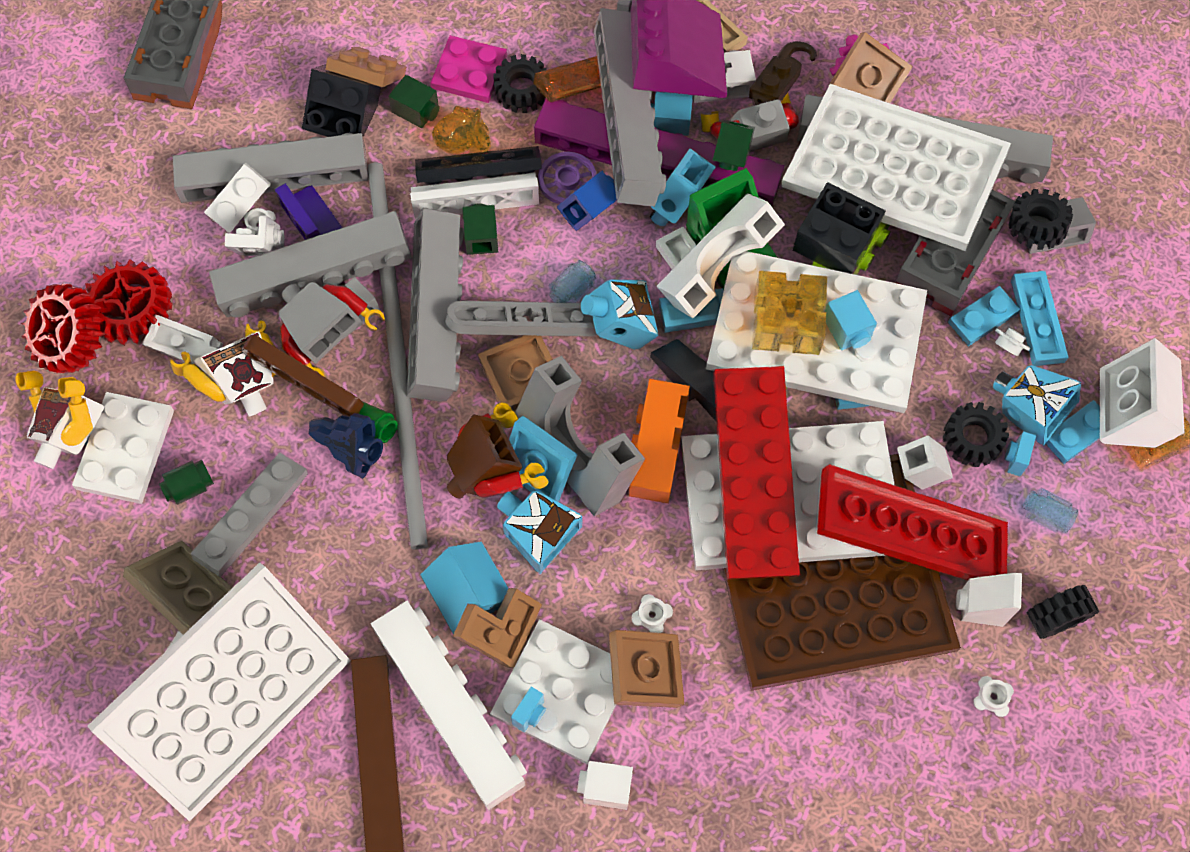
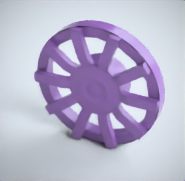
M574 152L557 153L546 159L542 164V169L539 170L538 174L539 187L545 197L554 203L560 204L570 196L571 190L576 191L578 185L582 186L585 184V182L580 181V178L590 175L593 178L596 175V170L591 161L581 154ZM565 159V165L558 167L555 163ZM569 160H575L579 163L575 167L569 164ZM551 164L556 170L555 174L546 173L547 168ZM584 165L590 172L580 174L579 169ZM544 176L553 178L555 181L545 185ZM558 186V189L555 191L554 194L547 189L550 187ZM562 190L566 192V198L558 196Z

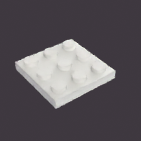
M539 619L490 712V716L519 730L512 725L511 716L532 686L544 694L542 706L546 708V711L535 727L529 725L525 734L588 764L616 707L614 705L610 653Z

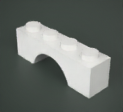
M747 193L657 285L658 289L674 308L694 318L716 296L714 290L716 278L725 265L731 261V258L751 249L763 248L785 224L768 201Z

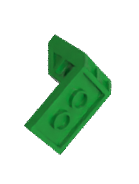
M747 168L690 195L686 230L696 245L747 193L758 197L754 179ZM768 242L763 248L748 250V252L778 258ZM730 262L725 265L717 276V282L723 288V291Z

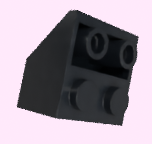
M326 64L312 68L302 129L327 137L340 136L345 133H362L364 137L378 107L381 87L325 70Z
M827 182L798 229L792 251L828 269L854 274L886 210Z

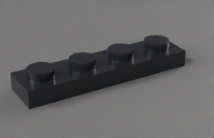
M539 146L415 159L417 183L424 182L427 185L439 184L443 180L449 179L468 181L476 176L486 175L489 178L501 177L504 173L517 172L518 174H527L542 169Z

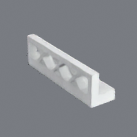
M535 173L411 187L410 193L415 219H417L422 208L463 214V207H470L475 204L495 205V210L539 204V186Z

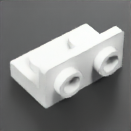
M259 216L258 234H256V230L245 228L236 229V234L225 233V247L239 255L258 256L284 247V231L280 230V225L268 216Z

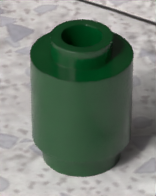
M191 460L162 474L165 481L159 483V486L167 502L174 499L176 504L179 505L208 491L206 487L214 483L203 461L200 460L194 463Z

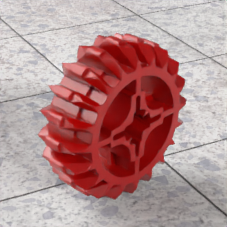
M129 259L127 264L123 266L121 262L116 260L115 268L110 269L104 265V273L102 275L93 273L95 283H85L87 294L95 297L94 304L101 307L98 317L105 320L100 324V330L105 333L100 338L105 337L111 344L117 339L120 344L125 346L128 337L138 344L139 335L144 334L146 336L151 323L155 324L157 322L155 314L169 319L167 311L172 310V302L170 301L172 292L167 286L168 283L154 267L149 268L143 261L136 265L134 261ZM129 284H139L145 286V288H142L141 286L132 287L129 286ZM108 315H112L113 317L122 316V317H124L125 319L116 320V319L108 318V317H106V316H108Z
M72 284L47 285L45 289L37 290L36 297L29 299L31 308L23 310L27 318L25 322L20 323L25 326V333L21 337L28 342L24 350L32 352L31 360L36 361L39 364V368H44L54 373H74L79 371V369L89 367V361L97 358L95 349L102 347L99 337L105 334L100 330V324L105 320L98 317L101 307L94 304L95 297L87 294L85 289L72 286Z

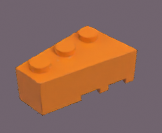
M649 379L645 404L639 403L636 423L641 424L639 435L633 434L631 441L644 456L645 460L629 486V497L669 504L690 386Z

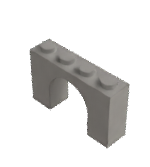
M560 356L534 369L515 414L518 419L522 416L526 417L577 453L567 483L595 517L620 503L645 458L625 433L597 446L594 454L581 443L571 421L570 408L582 380L566 360Z

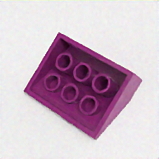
M632 0L633 89L726 98L727 85L721 15L697 0Z

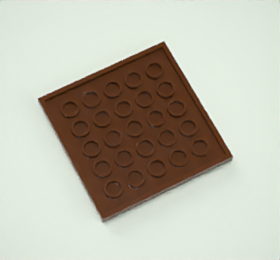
M899 454L889 455L894 485L915 492L913 483L904 477ZM887 555L799 562L800 575L796 577L727 580L726 568H722L751 691L958 652L961 648L938 571Z

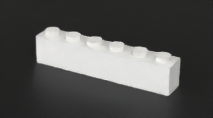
M407 600L370 623L375 634L488 811L523 788L525 781L522 776L527 773L526 769L516 754L509 757L502 746L507 743L504 735L496 724L490 727L482 716L487 713V710L477 694L470 697L463 685L468 683L466 677L457 664L451 667L444 656L449 652L440 637L437 635L432 638L425 627L430 625L421 608L417 607L413 610Z

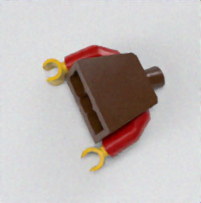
M498 403L493 409V415L488 413L483 416L473 414L469 421L460 428L457 440L447 454V462L454 475L447 484V490L455 498L461 499L466 493L487 498L523 488L522 484L530 483L535 489L547 486L548 479L545 476L534 478L535 475L545 472L544 468L538 463L529 464L525 468L524 473L519 474L523 467L503 427H513L518 417L507 403Z

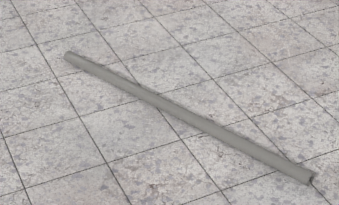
M374 162L368 165L373 218L389 213L383 165ZM387 266L379 269L396 421L398 423L397 430L411 549L415 550L427 548L428 540L411 397H407L408 372L395 266Z

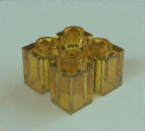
M759 271L754 293V313L756 315L753 323L752 349L779 352L781 344L793 345L792 353L819 355L826 337V312H823L827 301V276L800 274L798 281L786 280V273Z

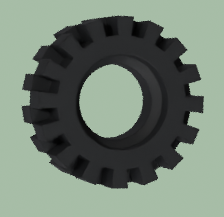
M521 54V59L518 60L516 55L510 56L511 62L504 59L502 67L498 65L493 76L495 95H497L498 102H502L505 109H508L511 105V110L517 113L518 108H522V113H528V107H531L532 111L537 110V103L542 106L545 98L549 96L547 68H544V63L541 61L537 63L536 57L533 56L527 60L525 54ZM518 78H527L533 82V85L526 89H515L510 86L511 82Z
M1032 189L1031 195L1028 191L1022 193V197H1017L1008 225L1009 229H1011V235L1013 237L1018 235L1017 242L1020 244L1027 241L1026 247L1032 248V245L1036 244L1037 250H1043L1045 244L1048 249L1054 248L1055 243L1060 245L1067 236L1073 218V209L1071 205L1067 206L1068 200L1065 197L1059 200L1060 194L1054 192L1053 196L1048 195L1049 190L1043 189L1042 194H1039L1038 189ZM1030 216H1041L1051 222H1038Z
M973 402L967 403L964 408L962 405L958 407L955 413L953 412L943 430L945 431L943 442L947 441L945 446L947 452L952 450L954 452L952 458L957 460L960 457L963 459L961 464L966 466L969 462H973V467H979L981 463L984 466L990 464L992 460L999 456L1009 438V432H1005L1008 428L1007 422H1000L1004 416L1000 412L996 416L992 413L995 408L992 406L984 410V403L978 402L976 407H973ZM968 425L982 427L987 434V442L983 445L970 443L963 435L964 427Z
M1078 585L1043 600L1042 603L1034 605L1026 613L1039 638L1044 639L1087 621V619L1098 614L1099 609L1086 585Z

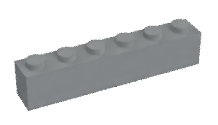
M345 133L333 137H313L308 140L280 141L279 143L265 145L252 144L240 148H219L215 151L187 152L181 155H173L174 189L181 203L216 199L245 163L271 183L264 193L275 192L274 189L285 183L290 190L308 186L318 187L369 180L366 149L362 133Z
M422 208L414 222L407 397L438 402L447 401L451 394L456 392L459 387L460 374L456 372V362L460 356L461 345L459 342H456L457 333L452 331L446 324L448 307L452 303L460 301L462 296V285L458 284V275L461 273L463 266V257L459 255V247L463 241L464 229L460 228L459 214Z
M396 211L209 271L217 305L226 317L238 318L247 315L249 311L278 305L281 301H284L282 298L283 290L291 284L298 285L301 290L310 282H314L320 287L326 284L339 285L344 280L357 276L364 277L370 275L375 270L387 266H398L405 260L411 259L412 256L402 224Z

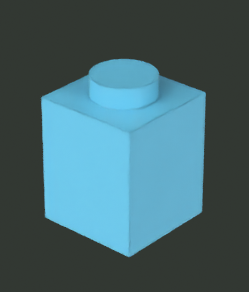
M656 91L655 103H650L651 107L655 108L654 127L669 133L689 136L693 95Z
M858 290L828 302L822 317L841 351L851 346L856 349L866 345L871 340L877 325Z

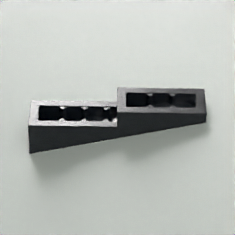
M678 339L652 351L650 358L672 383L690 386L688 401L695 398L717 423L714 371L706 369L707 363Z

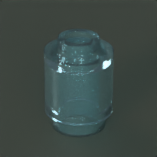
M578 260L575 264L570 263L549 284L551 291L549 296L554 303H577L593 287L596 275L591 267L581 260Z
M1042 487L1037 492L1032 490L1022 507L1027 510L1026 518L1055 533L1061 531L1066 534L1078 515V509L1072 507V502Z

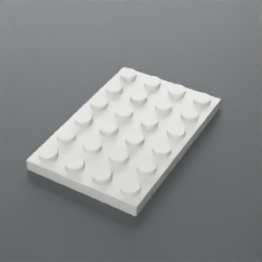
M830 84L782 179V187L817 199L826 183L829 182L886 210L881 222L966 251L1011 143Z
M745 251L731 258L706 369L714 371L715 369L784 366L785 384L788 388L905 413L910 394L927 290ZM858 290L877 325L871 340L866 345L856 349L851 346L841 351L822 317L828 302Z
M884 421L789 428L799 562L886 556L817 534L821 472L827 465L837 466L894 485ZM717 434L681 436L680 443L695 571L726 568Z
M258 563L88 725V728L190 821L351 660L263 564Z

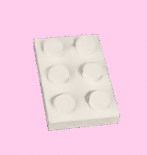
M106 392L101 404L105 406L90 434L72 486L79 491L142 504L174 409L171 405Z

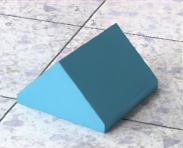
M482 541L448 547L420 574L453 634L467 604H475L491 614L500 608L508 590L505 581Z

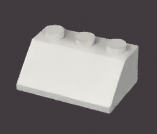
M1156 338L1100 368V441L1102 443L1156 448L1184 434L1181 360Z

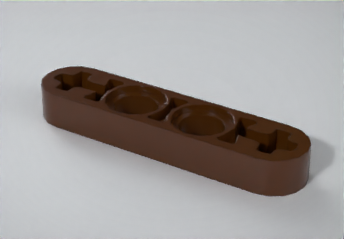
M250 335L241 348V351L256 363L344 416L350 417L354 413L358 414L364 406V403L349 391L255 335Z

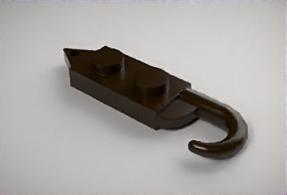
M793 41L784 45L779 53L773 56L750 87L749 99H752L753 106L777 99L782 101L801 73L802 64L797 59L791 57L794 52L803 51L810 55L811 61H815L817 57L815 48L801 41Z

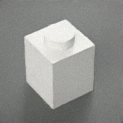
M925 436L897 448L905 479L923 490L953 478L945 447L930 436Z
M589 761L588 770H580L577 793L584 794V804L627 810L633 767Z

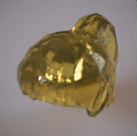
M455 106L452 112L444 116L434 126L432 132L433 141L436 146L448 153L459 155L466 151L474 153L488 152L491 147L489 130L481 117V110L478 108L471 109Z

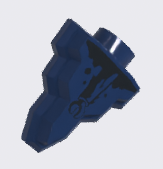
M354 413L350 417L342 415L336 420L323 417L309 421L308 434L316 442L328 447L333 457L345 464L348 472L362 479L367 475L370 467L379 460L383 451L382 440L375 437V420H371L368 416Z

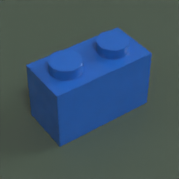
M600 171L557 206V209L573 229L579 230L617 201L614 179Z

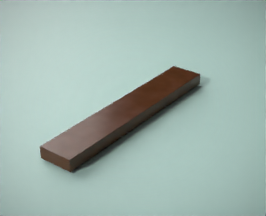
M387 655L352 659L351 670L366 852H405Z

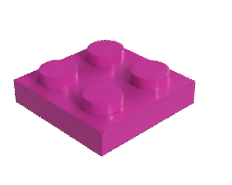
M449 35L430 82L431 88L489 103L495 88L493 76L496 73V67L498 65L502 67V61L507 57V49Z

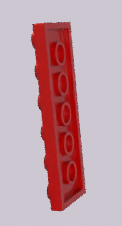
M784 366L715 369L713 375L727 580L799 576Z
M830 464L822 469L817 534L965 580L1007 574L1008 522Z

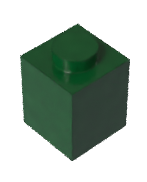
M406 74L388 96L391 112L420 128H423L428 120L433 121L440 109L437 91Z
M724 120L721 123L713 161L720 162V168L737 171L738 167L744 168L747 163L755 127Z
M475 204L470 207H463L467 255L499 253L495 205Z

